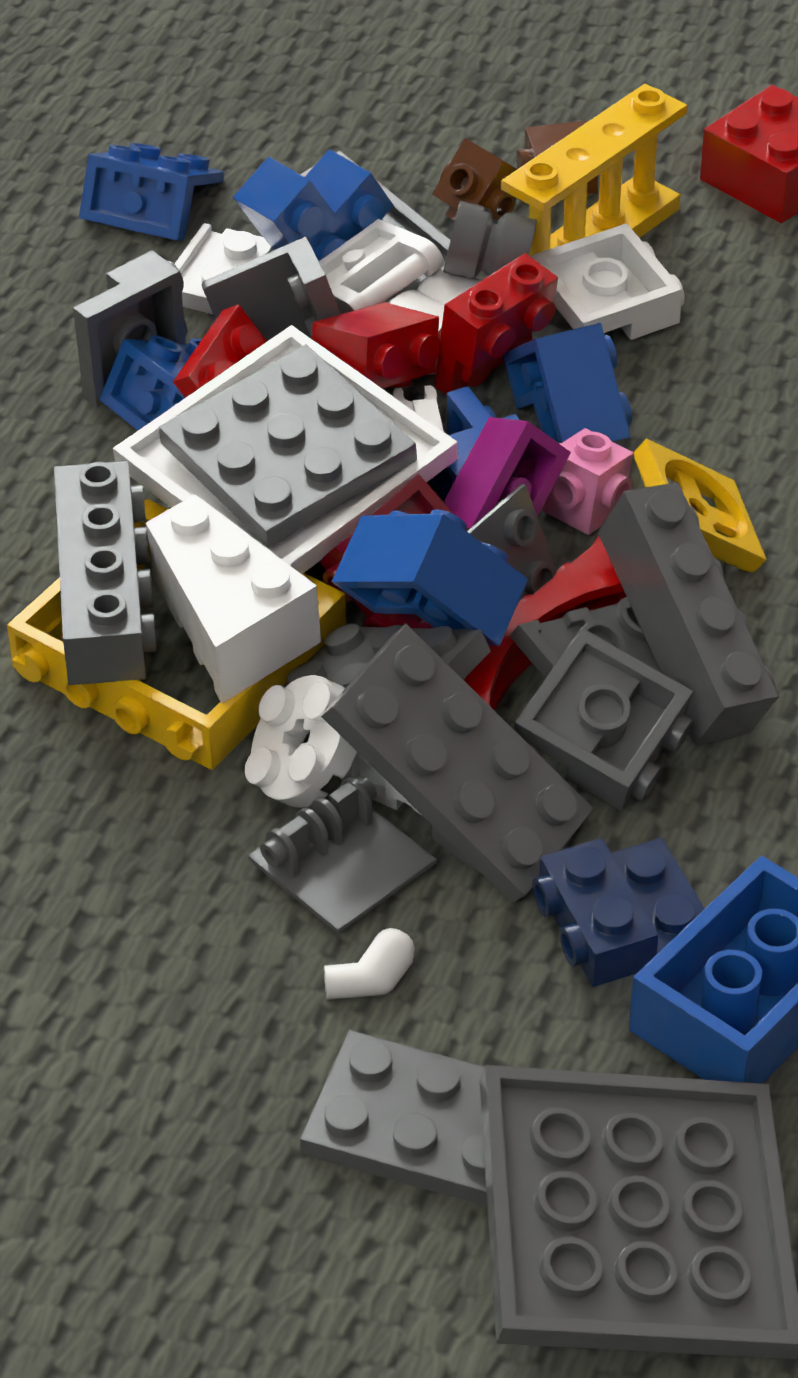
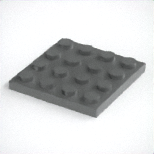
M495 1065L484 1066L479 1084L496 1344L797 1359L798 1292L769 1084Z

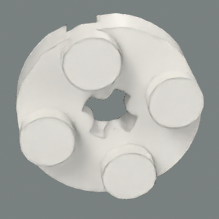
M309 675L292 681L285 688L275 685L268 689L259 704L260 721L254 734L251 754L245 764L246 779L260 787L267 796L293 807H308L318 797L325 798L328 793L320 789L329 782L333 775L343 779L357 753L321 717L344 691L345 687L324 677ZM310 732L308 742L303 743L306 735Z

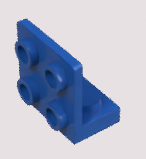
M130 143L129 147L109 145L108 152L88 155L79 218L172 240H183L186 237L194 186L223 182L225 172L209 168L210 159L197 155L180 153L178 158L160 155L161 148L140 143Z
M156 335L150 336L149 341L123 339L99 400L135 429L140 430L185 399L173 381L199 345L201 339H190L189 344L175 343L172 340Z

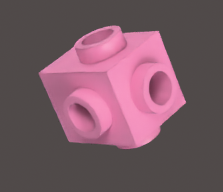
M584 428L563 443H559L569 450L571 454L541 510L590 535L603 525L622 493L632 489V479L629 478L633 452L612 442L604 434L592 432Z

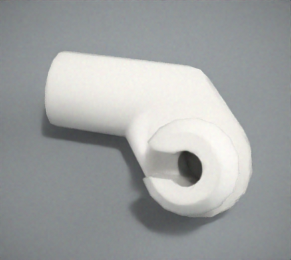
M394 928L385 929L376 935L358 963L324 965L327 1000L384 995L392 991L413 962L415 948L412 939L401 930Z

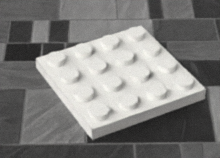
M291 325L115 446L113 453L115 462L128 461L130 477L143 485V487L172 508L196 494L300 574H303L322 560L329 551L356 529L361 516L372 515L417 474L427 482L458 459V442ZM307 344L416 443L417 461L274 545L267 547L161 444L158 426Z

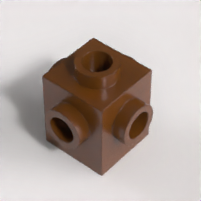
M465 138L452 161L443 169L440 181L432 195L450 205L445 215L454 221L460 201L489 208L493 219L499 220L506 212L512 213L517 199L501 190V180L516 171L517 168Z

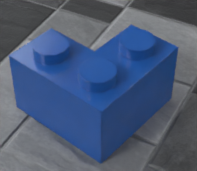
M330 149L305 177L268 157L232 197L273 250L306 237L318 261L325 258L377 219L382 220L394 206L371 172Z
M601 323L537 338L502 355L515 406L517 409L534 405L540 430L556 442L563 443L584 428L592 432L604 434L612 442L631 437L628 428L632 422L631 407L626 395L623 392H619L614 374V369L617 366L615 346L608 335H604Z
M435 509L430 514H408L401 511H391L389 515L361 516L332 583L373 613L416 614L434 628L448 626L451 629L482 630L488 646H500L528 578L507 563L509 557L505 552L495 546L480 542L466 531L467 525L461 518L450 512Z

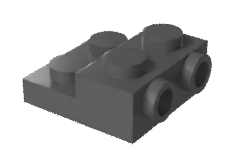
M153 250L106 273L108 290L73 307L83 397L96 408L104 404L99 399L123 339L149 341L150 336L156 335L172 340L175 343L186 344L188 328L183 313V277L174 263L166 261Z
M581 627L515 721L514 730L528 744L568 766L567 780L622 811L632 796L643 802L651 792L662 770L661 767L654 764L662 750L666 748L676 753L686 739L694 722L692 718L686 716L693 691Z

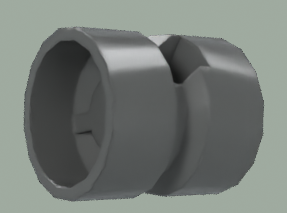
M460 201L443 272L474 279L480 272H485L488 277L524 253L529 255L537 220L508 212L499 220H495L489 208Z

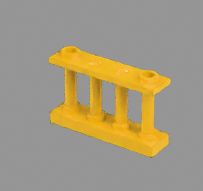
M643 84L501 180V190L529 204V218L537 220L529 256L626 223L640 238L680 209L681 194L655 181L658 133L687 114V104L665 94L660 89ZM635 150L633 177L622 184L623 158ZM600 174L599 201L586 209L587 183ZM565 198L564 224L550 235L551 207Z

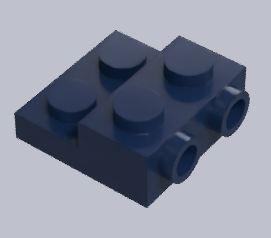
M600 838L540 856L539 877L534 878L532 882L535 901L541 914L544 917L553 915L560 927V943L566 960L572 967L581 965L592 987L637 974L705 909L663 838L612 853L609 851L604 840Z

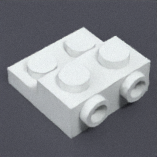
M627 223L530 256L558 277L554 304L573 329L601 323L604 333L621 327L629 339L632 340L680 323L681 306H683L685 301L681 282L675 275L668 273L655 257L652 247L647 242H642Z

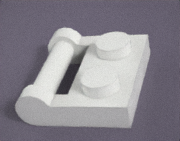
M377 219L320 260L319 263L327 277L339 312L344 314L386 302L421 275L431 276L444 266V259L440 250L430 240Z

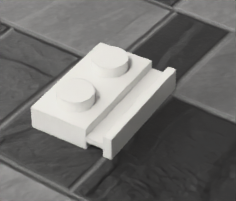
M204 223L175 262L184 281V289L182 291L183 307L213 314L202 289V282L274 250L264 237L227 228L221 234L213 232L211 225Z

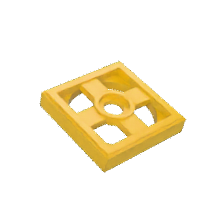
M647 438L633 452L645 487L669 484L667 478L673 480L674 483H679L688 504L694 510H697L700 530L713 557L748 572H755L767 560L733 479ZM701 494L713 499L717 509L710 506L702 498ZM716 531H719V532H721V533L727 535L728 537H726V536H724V535H721V534L717 533Z

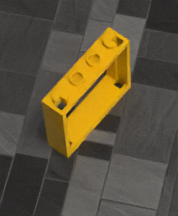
M150 499L144 501L146 522L169 510ZM146 522L134 523V527H145ZM148 544V553H149V562H150L151 560H150V552H149V544ZM146 564L137 565V570H141ZM303 573L304 577L317 586L321 643L226 702L221 703L220 701L207 715L139 680L68 685L63 644L60 577L7 624L12 666L26 680L33 683L41 681L64 693L76 706L81 708L91 707L114 719L126 732L131 734L141 733L166 746L175 757L181 760L191 759L213 770L258 725L260 721L259 704L265 692L272 686H283L288 681L287 677L294 668L307 662L325 645V638L328 634L346 625L345 593Z

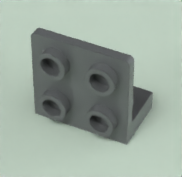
M306 237L204 280L201 284L215 320L222 310L239 304L267 342L291 325L312 339L313 322L340 315L327 277Z

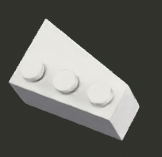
M196 494L146 522L153 580L179 627H184L188 634L200 665H205L214 681V689L221 703L226 702L321 643L317 586Z

